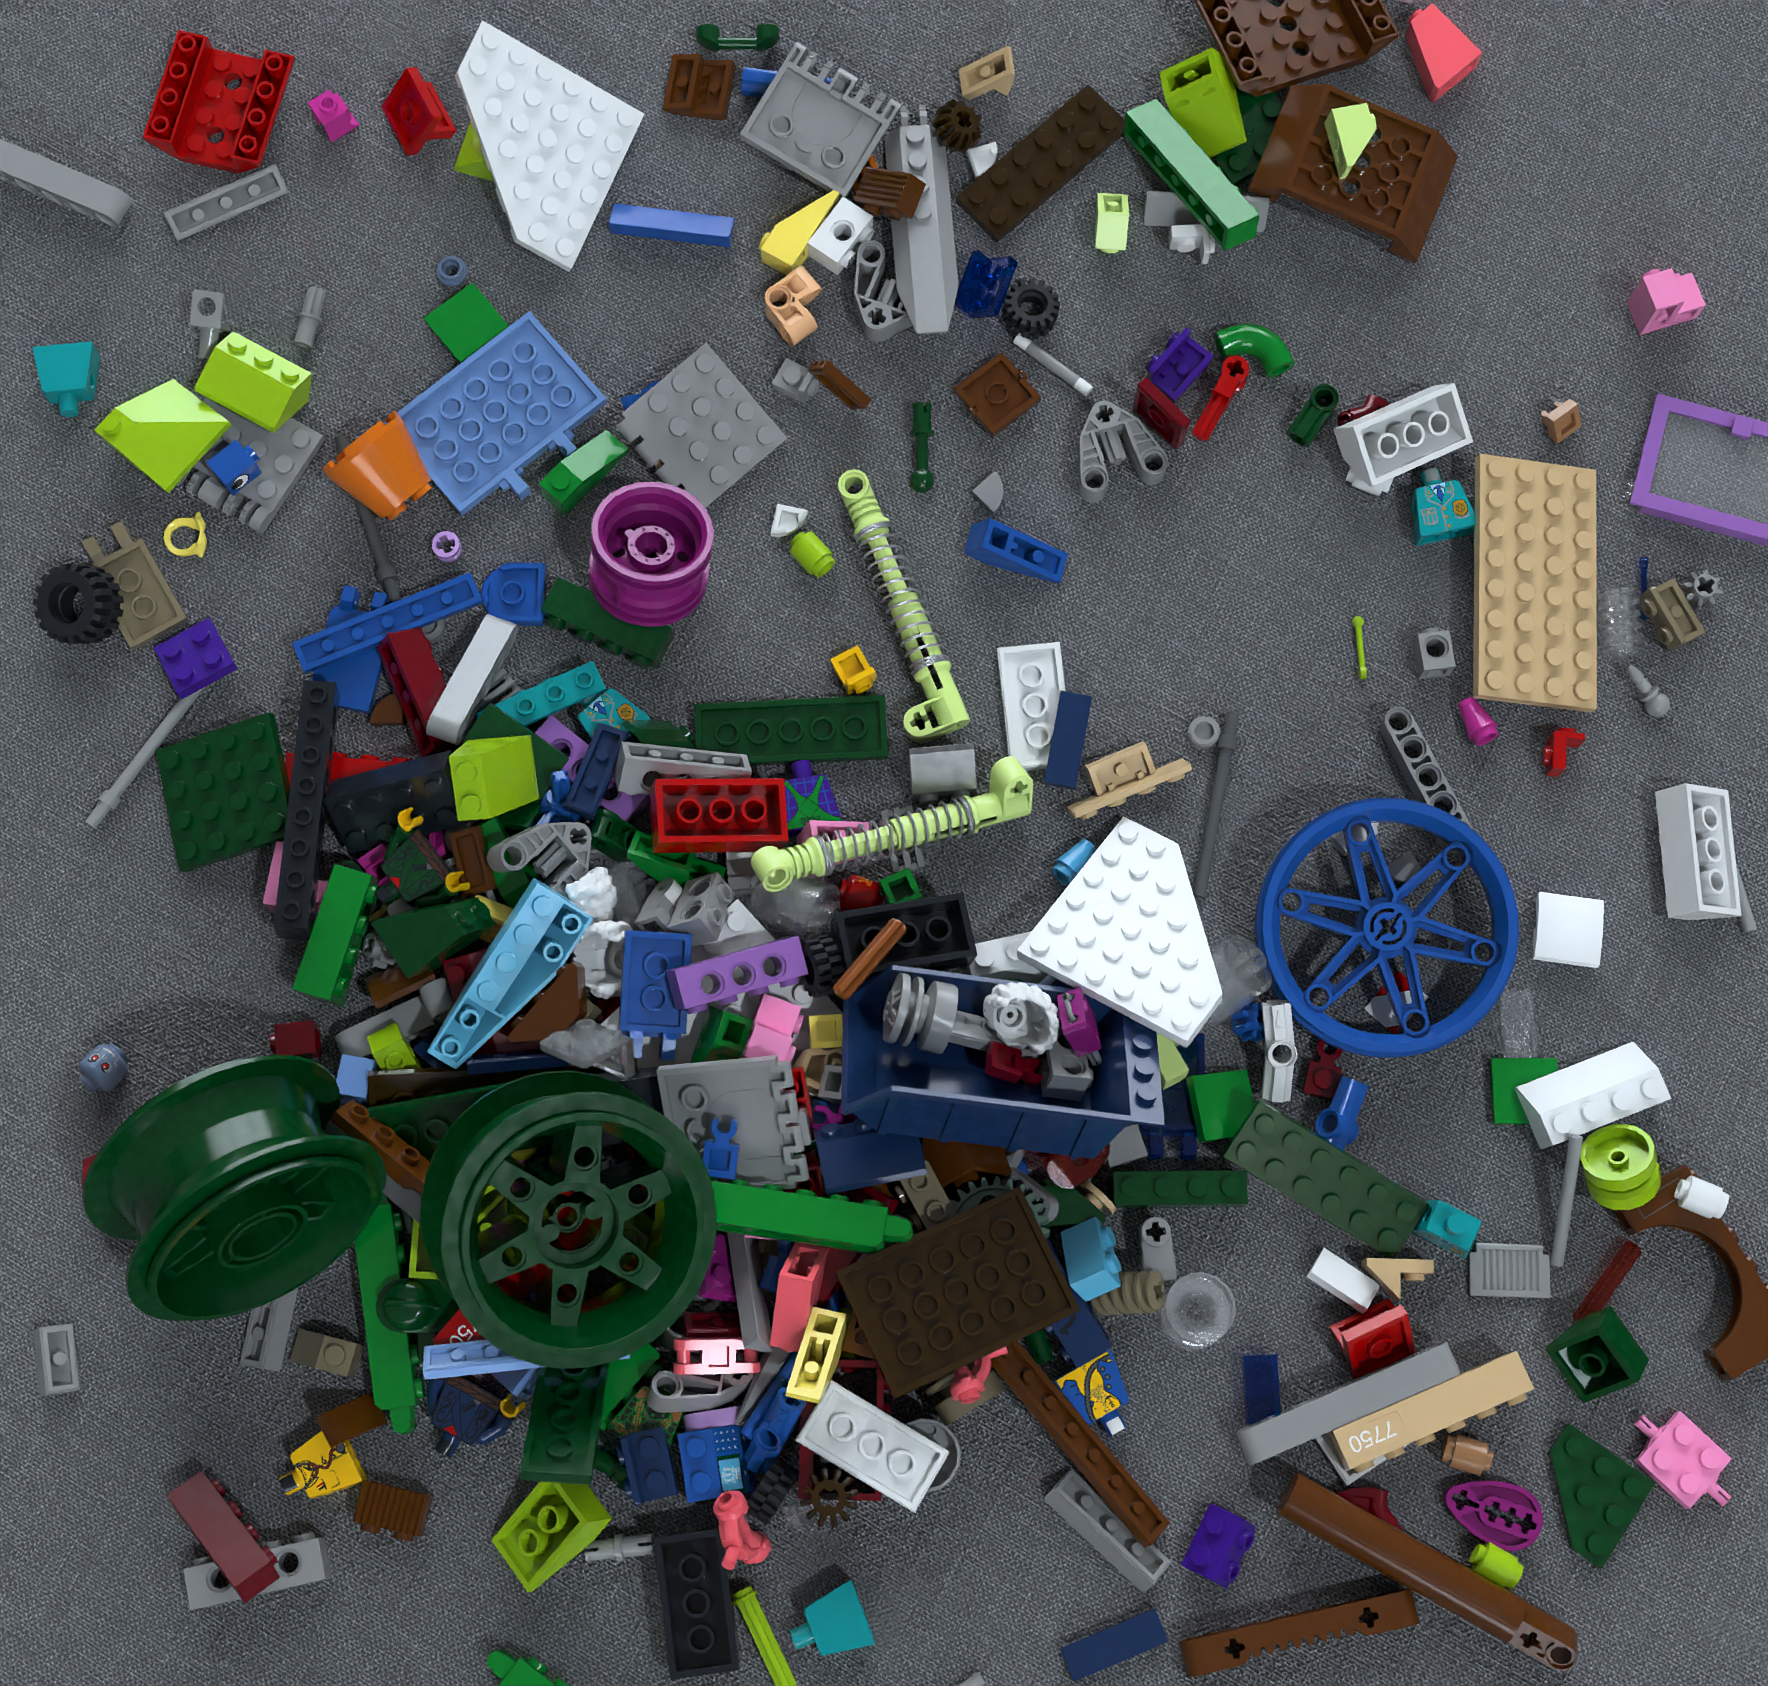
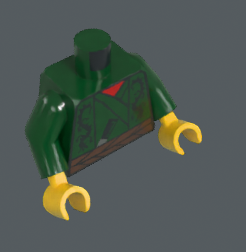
M412 807L399 813V824L391 837L383 857L384 863L381 869L390 881L375 891V893L386 907L390 906L401 896L412 907L424 908L450 902L458 895L459 891H466L470 888L469 882L460 884L459 878L464 874V871L452 872L427 837L419 829L414 831V827L421 825L424 819L420 815L412 820L410 817V813L413 810Z

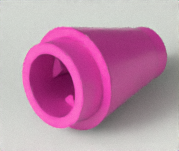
M1469 697L1458 704L1469 741H1473L1476 746H1482L1498 736L1497 723L1475 698Z

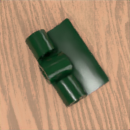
M490 703L470 729L460 746L467 740L531 735L539 799L530 803L539 805L545 793L551 787V774L554 771L560 772L568 762L569 757Z

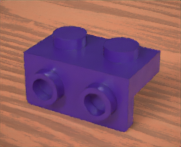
M1188 327L1181 334L1178 332L1174 333L1165 346L1167 350L1161 356L1156 354L1146 366V370H1148L1147 378L1173 404L1180 399L1214 359V355L1190 338L1192 331Z
M1210 1503L1181 1565L1227 1589L1239 1574V1563L1245 1551H1248L1254 1542L1256 1527L1245 1519Z

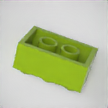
M232 331L215 346L195 385V391L275 433L309 401L312 373Z

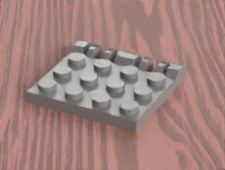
M796 42L742 129L739 138L828 192L833 190L839 192L840 199L842 197L846 198L898 114L902 104L891 98L881 115L877 114L887 97L886 94L880 92L874 99L871 108H867L861 103L867 97L871 85L864 82L855 98L852 99L849 96L859 78L840 67L831 83L827 84L826 80L833 70L834 63L828 61L822 67L818 77L812 75L809 71L815 65L818 54L811 51L802 67H799L808 48Z
M205 397L203 402L227 419L232 426L192 467L197 472L191 477L186 492L193 496L198 493V499L216 509L222 507V512L229 516L234 513L245 498L248 502L243 507V510H241L238 520L245 525L249 523L251 529L261 534L267 529L324 443L325 438L322 434L293 418H290L275 433H272ZM234 440H237L243 448L249 445L258 455L260 460L257 462V465L262 474L232 496L213 474L206 462ZM189 472L179 481V483L176 486L182 484V482L187 477Z

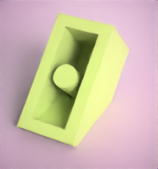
M1367 103L1332 109L1324 122L1339 179L1347 177L1376 131V119L1372 113L1370 114Z
M1097 193L1095 249H1100L1105 253H1117L1119 250H1126L1129 222L1128 195Z

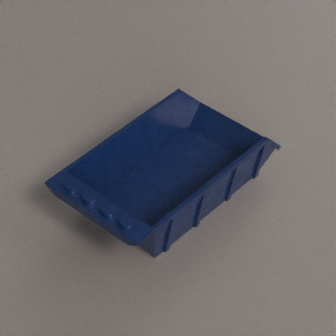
M891 965L862 983L848 1000L843 999L841 1112L844 1115L855 1114L877 1131L879 1135L892 1133L939 1139V1142L943 1143L956 1141L1008 1148V1151L1015 1152L1017 1149L1068 1155L1071 1159H1078V1157L1094 1159L1130 1123L1157 1127L1165 1126L1157 1033L1086 994L1084 995L1096 1016L1101 1049L1097 1051L1102 1058V1062L1098 1065L1096 1061L1097 1066H1093L1087 1057L1089 1068L1093 1070V1082L1091 1087L1086 1089L1081 1101L1043 1097L1040 1083L1033 1087L1024 1083L1020 1078L1014 1084L985 1074L986 1051L948 1042L944 1052L940 1055L922 1051L917 1048L916 1033L906 1047L900 1045L899 1036L893 1044L883 1040L884 1007L887 996L900 972L909 974L911 983L916 976L922 977L924 980V994H926L933 981L956 985L958 988L957 1010L984 1017V999L992 994V989L999 984L1006 985L1011 982L1018 984L1020 983L1019 981ZM1023 982L1030 987L1033 985L1038 986L1042 992L1050 996L1051 1003L1055 1004L1058 1010L1057 996L1073 990L1072 988Z

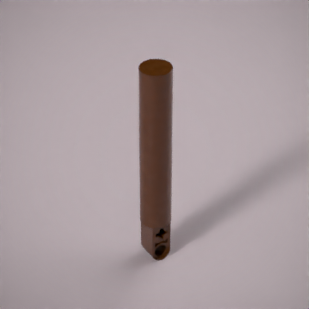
M1296 1473L1288 1483L1278 1503L1277 1515L1546 1665L1560 1671L1569 1670L1575 1666L1577 1662L1578 1636L1576 1631L1569 1625L1527 1603L1523 1598L1307 1477Z

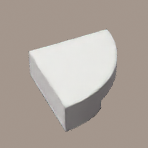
M996 142L971 148L967 151V157L975 180L996 163Z
M777 504L770 532L771 536L783 537L797 531L804 524L808 510Z

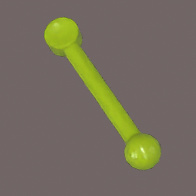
M1355 616L1352 619V625L1356 630L1359 662L1358 675L1359 679H1367L1362 638L1364 620L1361 616Z

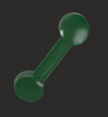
M770 23L758 25L756 27V37H720L719 27L713 24H702L696 28L697 42L704 48L715 52L719 50L745 49L765 51L773 47L780 39L779 27Z

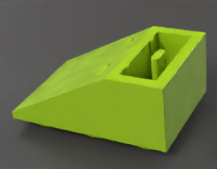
M1210 48L1159 72L1165 101L1172 117L1181 127L1187 130L1192 140L1204 149L1208 158L1247 142L1234 79L1220 52Z

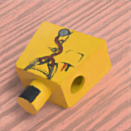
M322 1431L290 1454L295 1470L279 1478L282 1488L288 1496L304 1488L310 1499L362 1484L363 1480H368L351 1442L347 1441L330 1448Z

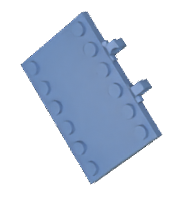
M529 311L397 413L403 419L430 475L431 481L460 515L463 516L499 487L504 492L511 488L521 501L526 498L531 492L528 485L521 479V476L525 474L523 468L548 449L551 453L558 449L565 458L578 450L571 442L575 438L571 431L608 402L600 390Z

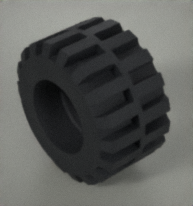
M60 564V567L49 569L50 574H44L40 579L42 585L36 586L35 592L38 593V597L33 598V605H37L38 610L34 612L36 619H41L39 626L42 630L48 631L47 636L52 639H58V642L72 644L99 643L103 641V638H109L113 634L111 629L118 628L120 624L117 621L118 616L122 617L124 611L120 609V603H124L123 596L118 594L121 588L118 583H113L114 577L110 573H105V569L94 567V565ZM78 590L81 591L84 599L83 612L79 618H77L73 606Z

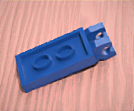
M344 585L340 606L335 605L334 610L330 609L325 629L368 613L357 610L361 593L357 592L358 589L356 587ZM375 591L371 603V611L390 604L388 594ZM378 645L315 670L312 681L336 682L340 695L339 708L371 715L383 669V662L377 650Z
M624 930L618 1030H621L622 1036H627V1058H642L643 1037H659V1059L675 1060L676 1038L681 1039V1034H686L687 1009L676 1010L666 971L690 964L692 934Z

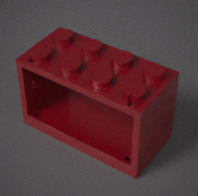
M839 1360L836 1369H840V1372L854 1373V1370H877L876 1407L890 1415V1403H883L884 1390L889 1389L876 1361ZM806 1401V1405L801 1413L800 1432L816 1407V1403ZM800 1443L798 1499H811L812 1494L802 1492L801 1488L802 1486H808L814 1489V1484L808 1477L811 1474L815 1475V1452ZM875 1489L874 1494L859 1493L857 1496L847 1497V1500L881 1501V1494L883 1493ZM838 1492L821 1493L820 1496H824V1498L820 1500H836L835 1498L839 1497Z

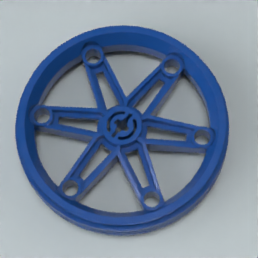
M1382 797L1353 801L1335 807L1306 824L1285 844L1270 865L1263 880L1255 911L1254 931L1258 959L1264 977L1275 998L1281 1001L1287 1000L1291 1004L1292 1019L1314 1037L1337 1049L1367 1057L1395 1058L1422 1054L1440 1048L1470 1031L1486 1016L1501 996L1511 976L1519 942V919L1514 892L1501 862L1488 844L1474 830L1458 818L1437 807L1409 799ZM1371 823H1397L1412 826L1440 838L1449 845L1396 890ZM1359 825L1365 829V841L1358 842L1352 838V826ZM1343 830L1357 900L1287 888L1296 868L1307 854L1322 841ZM1449 850H1456L1460 853L1462 858L1460 866L1455 867L1449 864L1447 861ZM1366 851L1370 855L1385 897L1376 898L1371 901L1360 853ZM1468 864L1479 879L1488 901L1492 925L1491 940L1424 917ZM1438 869L1444 876L1412 912L1409 906L1401 900ZM1291 894L1297 898L1298 908L1296 911H1288L1283 907L1282 898L1284 895ZM1310 904L1359 912L1355 920V928L1308 912ZM1379 911H1388V912L1381 913V914L1377 915L1375 918L1372 919V917L1374 916V914H1375L1376 912H1379ZM1280 915L1348 938L1304 992L1301 991L1292 977L1283 954L1280 938ZM1397 916L1390 926L1392 934L1388 932L1375 939L1382 928L1379 922L1385 923ZM1417 928L1464 943L1462 952L1414 943ZM1400 936V938L1398 939V941H1397L1396 943H1394V944H1391V945H1384V944H1383V943H1389V942H1391V941H1394L1395 939H1397V938ZM1360 944L1370 956L1336 986H1333L1328 981L1329 978L1356 946ZM1478 944H1483L1489 949V958L1485 962L1478 960L1475 956V948ZM1401 954L1412 1003L1406 1005L1402 1001L1387 958H1394ZM1415 955L1485 968L1477 985L1466 1000L1451 1014L1430 1025ZM1376 965L1401 1034H1375L1360 1031L1332 1019L1323 1011ZM1314 988L1322 990L1326 997L1324 1004L1320 1007L1313 1005L1309 999V994ZM1411 1013L1419 1016L1421 1020V1027L1416 1032L1410 1031L1406 1026V1018Z

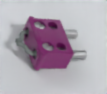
M1081 987L1058 995V1020L1061 1022L1064 1036L1068 1039L1077 1057L1087 1055L1093 1066H1097L1096 1061L1098 1065L1101 1064L1102 1058L1097 1051L1101 1049L1096 1016Z

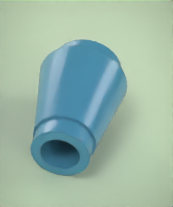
M1081 839L1079 843L1075 844L1054 861V867L1051 870L1053 876L1060 883L1068 886L1095 853V846L1088 840Z

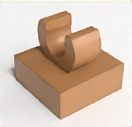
M1568 399L1563 404L1557 401L1554 402V410L1549 414L1544 410L1541 412L1543 424L1548 427L1549 437L1556 443L1561 442L1582 426L1578 404L1571 399Z

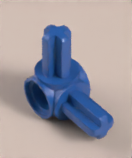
M554 771L551 774V787L542 799V817L536 825L576 822L579 815L565 811L563 808L571 789L567 771Z

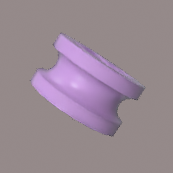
M442 531L432 541V549L440 561L448 563L460 557L462 545L457 535L453 532ZM445 541L455 545L450 547L452 551L449 553L439 549V547H443L442 543Z

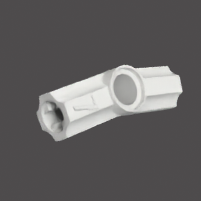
M1277 999L1261 1003L1265 1037V1062L1261 1098L1271 1102L1283 1103L1290 1101L1297 1050L1294 1043L1291 1004L1287 1000L1281 1001ZM1281 1044L1289 1046L1288 1052L1284 1056L1275 1057L1272 1055L1276 1046Z

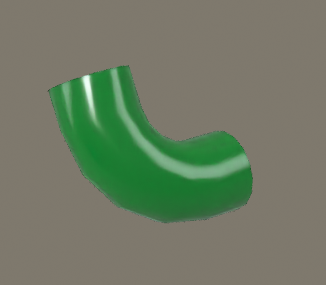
M1243 323L1228 326L1213 333L1217 351L1224 361L1230 356L1252 355L1259 360L1269 378L1284 374L1295 365L1289 349L1281 338L1264 326Z

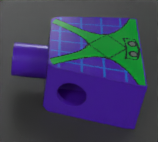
M809 760L792 763L794 779L784 780L788 838L796 837L810 820L842 821L826 774L813 776Z

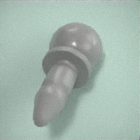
M1630 665L1628 672L1632 682L1635 683V686L1641 693L1639 700L1644 702L1645 711L1652 717L1664 716L1670 708L1669 698L1664 693L1659 692L1660 688L1657 685L1651 687L1649 681L1644 678V674L1636 667Z

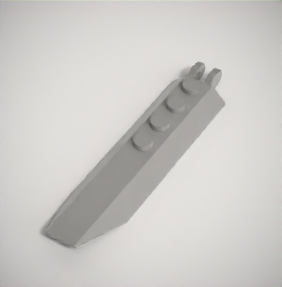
M919 105L917 114L920 125L908 126L909 111L907 106H901V126L884 137L887 170L911 173L923 181L926 186L912 219L901 217L900 221L891 219L897 293L917 335L948 333L958 292V275L946 145L940 147L941 139L933 137L936 129L931 125H927L926 105Z

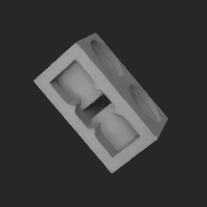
M718 872L686 881L668 928L672 933L692 934L691 948L717 941L728 914L727 908L732 904L735 893Z
M1059 1026L1057 1041L1053 1044V1048L1044 1051L1038 1057L1043 1062V1066L1038 1070V1074L1043 1076L1040 1082L1042 1096L1081 1101L1086 1089L1092 1085L1093 1070L1089 1068L1087 1055L1077 1057L1068 1039L1064 1036L1062 1027Z

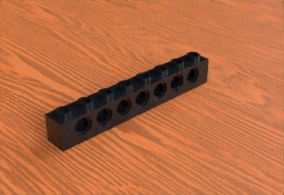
M303 680L273 926L278 938L309 940L314 925L327 807L323 800L330 786L340 701L336 682Z

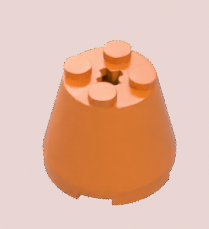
M396 411L390 413L388 418L385 419L386 425L379 421L337 455V464L331 460L321 469L332 482L380 518L384 519L387 516L390 521L407 508L404 502L410 497L415 502L432 488L429 485L431 481L430 475L403 419Z

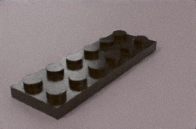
M1088 84L956 196V203L998 243L1123 136L1125 119Z

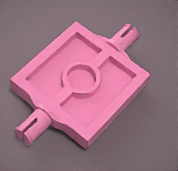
M1681 1411L1675 1412L1669 1421L1659 1428L1648 1420L1644 1414L1634 1422L1633 1425L1648 1437L1645 1449L1634 1462L1684 1509H1690L1700 1496L1705 1493L1713 1497L1720 1506H1724L1728 1502L1727 1500L1731 1499V1495L1716 1482L1720 1472L1732 1458Z

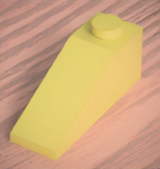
M835 190L829 192L776 224L771 233L767 232L759 245L762 262L785 275H788L795 268L802 266L808 257L807 242L838 204L839 192Z
M817 1307L812 1308L786 1389L787 1397L820 1404L842 1352L846 1337V1314Z

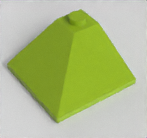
M172 379L115 407L94 431L114 451L169 493L232 424Z

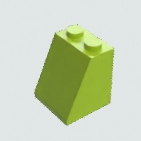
M531 735L467 740L449 756L458 821L490 819L539 799Z

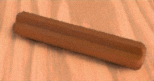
M892 918L833 986V991L839 998L848 1000L905 934L907 928L900 920Z

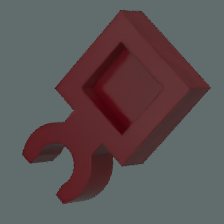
M993 1040L986 1047L985 1074L1014 1084L1021 1078L1024 1083L1033 1087L1037 1086L1043 1079L1042 1075L1036 1074L1043 1066V1062L1039 1059H1023L1022 1050Z
M1320 1040L1315 1048L1319 1061L1310 1060L1308 1062L1302 1094L1332 1101L1342 1073V1068L1333 1066V1064L1340 1057L1342 1050L1335 1048L1334 1054L1328 1055L1323 1050L1325 1042Z

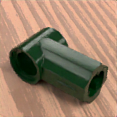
M1321 384L1313 389L1309 400L1286 431V435L1294 443L1309 448L1324 424L1335 412L1339 400L1337 390L1328 384ZM1316 399H1327L1331 405L1328 407L1319 406L1316 403Z

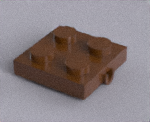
M1003 352L954 387V394L992 438L1041 402V396L1027 381L1026 373L1022 369L1017 370Z

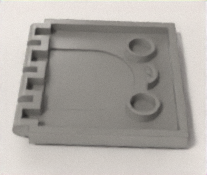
M707 343L702 345L622 412L621 417L624 420L616 426L630 444L637 438L642 440L634 449L650 468L659 461L662 463L663 466L655 474L663 483L676 487L680 485L683 490L697 498L704 508H707L787 439Z
M778 1055L666 1065L659 1066L656 1070L664 1116L686 1135L697 1149L702 1161L706 1139L715 1140V1136L711 1131V1124L714 1118L719 1117V1128L725 1132L731 1129V1121L737 1119L738 1130L730 1141L731 1143L740 1144L736 1180L746 1181L750 1183V1187L762 1189L763 1185L766 1184L779 1186L783 1189H795L799 1182L809 1179L806 1155H794V1153L805 1150L801 1123L788 1122L789 1120L799 1118L795 1090L783 1091V1088L794 1086L790 1061H778ZM715 1177L717 1179L716 1182L730 1183V1180H732Z

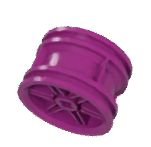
M637 482L623 486L610 493L600 503L594 513L591 525V554L588 575L593 595L604 610L617 619L629 624L653 627L678 622L690 615L700 605L706 594L710 570L709 562L714 538L713 524L704 506L687 491L671 484L660 482Z

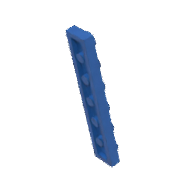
M471 572L292 642V645L304 673L307 674L379 645L387 633L419 627L423 628L483 604V600Z

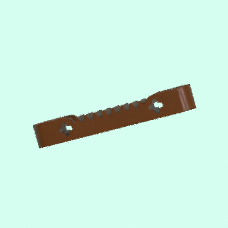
M1405 1588L1179 1641L1186 1676L1193 1677L1241 1666L1248 1661L1251 1655L1256 1658L1260 1657L1261 1647L1265 1653L1273 1654L1274 1644L1279 1650L1287 1651L1288 1642L1292 1647L1300 1648L1301 1638L1306 1644L1313 1645L1314 1635L1319 1641L1326 1642L1328 1633L1333 1638H1340L1341 1629L1344 1634L1349 1636L1354 1635V1631L1364 1635H1376L1417 1625L1420 1621L1412 1590ZM1363 1608L1373 1613V1617L1368 1619V1625L1359 1621L1358 1616L1363 1615ZM1229 1639H1233L1234 1642L1241 1644V1648L1236 1650V1656L1234 1657L1231 1653L1225 1652V1647L1230 1645Z

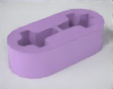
M742 1406L683 1415L685 1432L735 1425Z

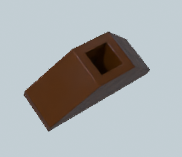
M571 962L568 965L565 963L563 967L557 970L554 977L556 981L548 990L542 989L533 998L531 1003L534 1006L526 1015L522 1013L513 1021L510 1026L512 1032L507 1036L509 1041L566 1039L587 1015L585 967L582 964Z

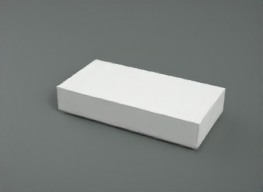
M1323 1248L1306 1276L1362 1314L1369 1308L1381 1286L1326 1248Z

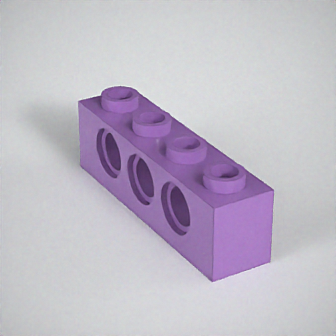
M550 715L535 734L558 750L566 749L571 752L569 760L562 770L568 772L570 785H572L589 745ZM614 775L608 789H617ZM619 791L616 799L611 801L603 799L600 809L610 810L624 821L632 824L650 803L649 794L629 795Z
M788 936L666 971L676 1010L687 1009L688 1014L707 1010L706 1003L718 1000L719 1005L738 1001L737 994L749 991L750 996L769 992L768 986L779 983L780 988L800 983L798 977L807 975L808 970L799 936ZM767 958L771 959L774 963V971L770 976L763 969ZM736 967L741 968L744 973V979L739 985L734 982L732 977ZM706 975L713 981V988L708 994L703 991L701 982Z

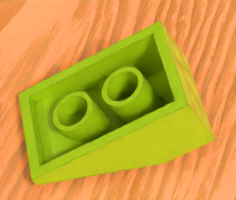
M539 1482L491 1541L529 1593L533 1592L591 1544L612 1520V1517L587 1484Z

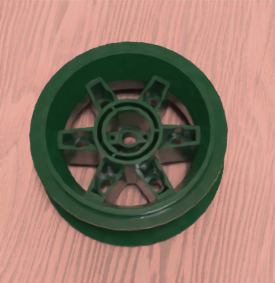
M271 1055L229 1061L207 1068L169 1086L149 1099L116 1129L99 1150L83 1182V1207L92 1224L103 1233L121 1239L139 1240L128 1262L125 1276L127 1293L135 1307L146 1315L170 1321L213 1320L240 1314L263 1306L300 1287L331 1265L358 1238L383 1196L382 1191L387 1181L386 1167L380 1154L370 1144L357 1138L325 1135L323 1132L334 1112L340 1108L341 1104L340 1090L337 1082L323 1065L314 1060L299 1056Z
M547 1071L523 1076L497 1087L478 1099L460 1115L439 1143L427 1169L421 1194L420 1224L423 1244L430 1265L442 1286L456 1301L465 1318L477 1332L495 1347L517 1359L545 1367L569 1369L601 1365L630 1355L654 1341L674 1324L691 1303L703 1282L711 1262L716 1239L717 1212L714 1190L706 1166L697 1149L686 1135L633 1091L604 1077L577 1071ZM555 1131L550 1157L542 1158L527 1166L510 1156L534 1138ZM602 1131L615 1135L629 1143L640 1156L600 1171ZM577 1150L578 1161L574 1160V1155ZM488 1184H490L507 1198L508 1216L478 1234V1216L481 1201ZM571 1190L578 1191L569 1196L560 1194ZM656 1203L652 1234L646 1248L643 1250L623 1233L624 1222ZM571 1207L567 1218L563 1220L557 1219L558 1213L562 1208ZM632 1252V1258L627 1264L620 1262L621 1257L625 1253ZM536 1265L535 1303L513 1295L496 1281ZM601 1265L622 1277L611 1288L594 1298L582 1302L588 1271Z

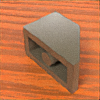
M299 1329L290 1362L355 1378L364 1345Z

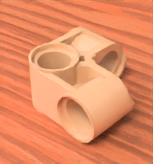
M804 266L792 270L785 278L769 287L765 293V314L777 328L785 342L792 347L818 328L815 319L804 306L814 300L823 289ZM775 301L784 302L785 305L777 307L772 305V303Z

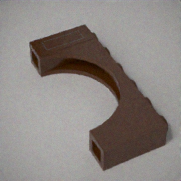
M1683 1164L1661 1176V1185L1653 1199L1643 1206L1631 1210L1612 1211L1628 1236L1653 1227L1676 1228L1700 1238L1719 1256L1731 1282L1732 1310L1722 1335L1704 1353L1722 1381L1733 1380L1768 1358V1284L1763 1283L1756 1273L1758 1267L1755 1261L1748 1254H1744L1737 1244L1739 1238L1736 1232L1729 1225L1726 1226L1721 1218L1712 1217L1708 1219L1678 1206V1199L1674 1197L1680 1180H1686L1690 1175L1700 1179L1692 1168L1688 1169L1686 1164Z

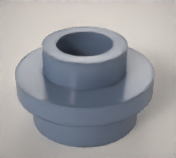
M448 256L440 261L436 273L442 284L448 287H455L465 281L468 271L463 260L454 256ZM450 270L458 271L457 274L453 276L447 275Z

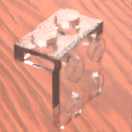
M579 1020L565 1031L554 1032L550 1037L540 1041V1049L580 1068H588L594 1065L623 1079L635 1075L633 1038L623 1035L617 1030L602 1026L594 1020Z

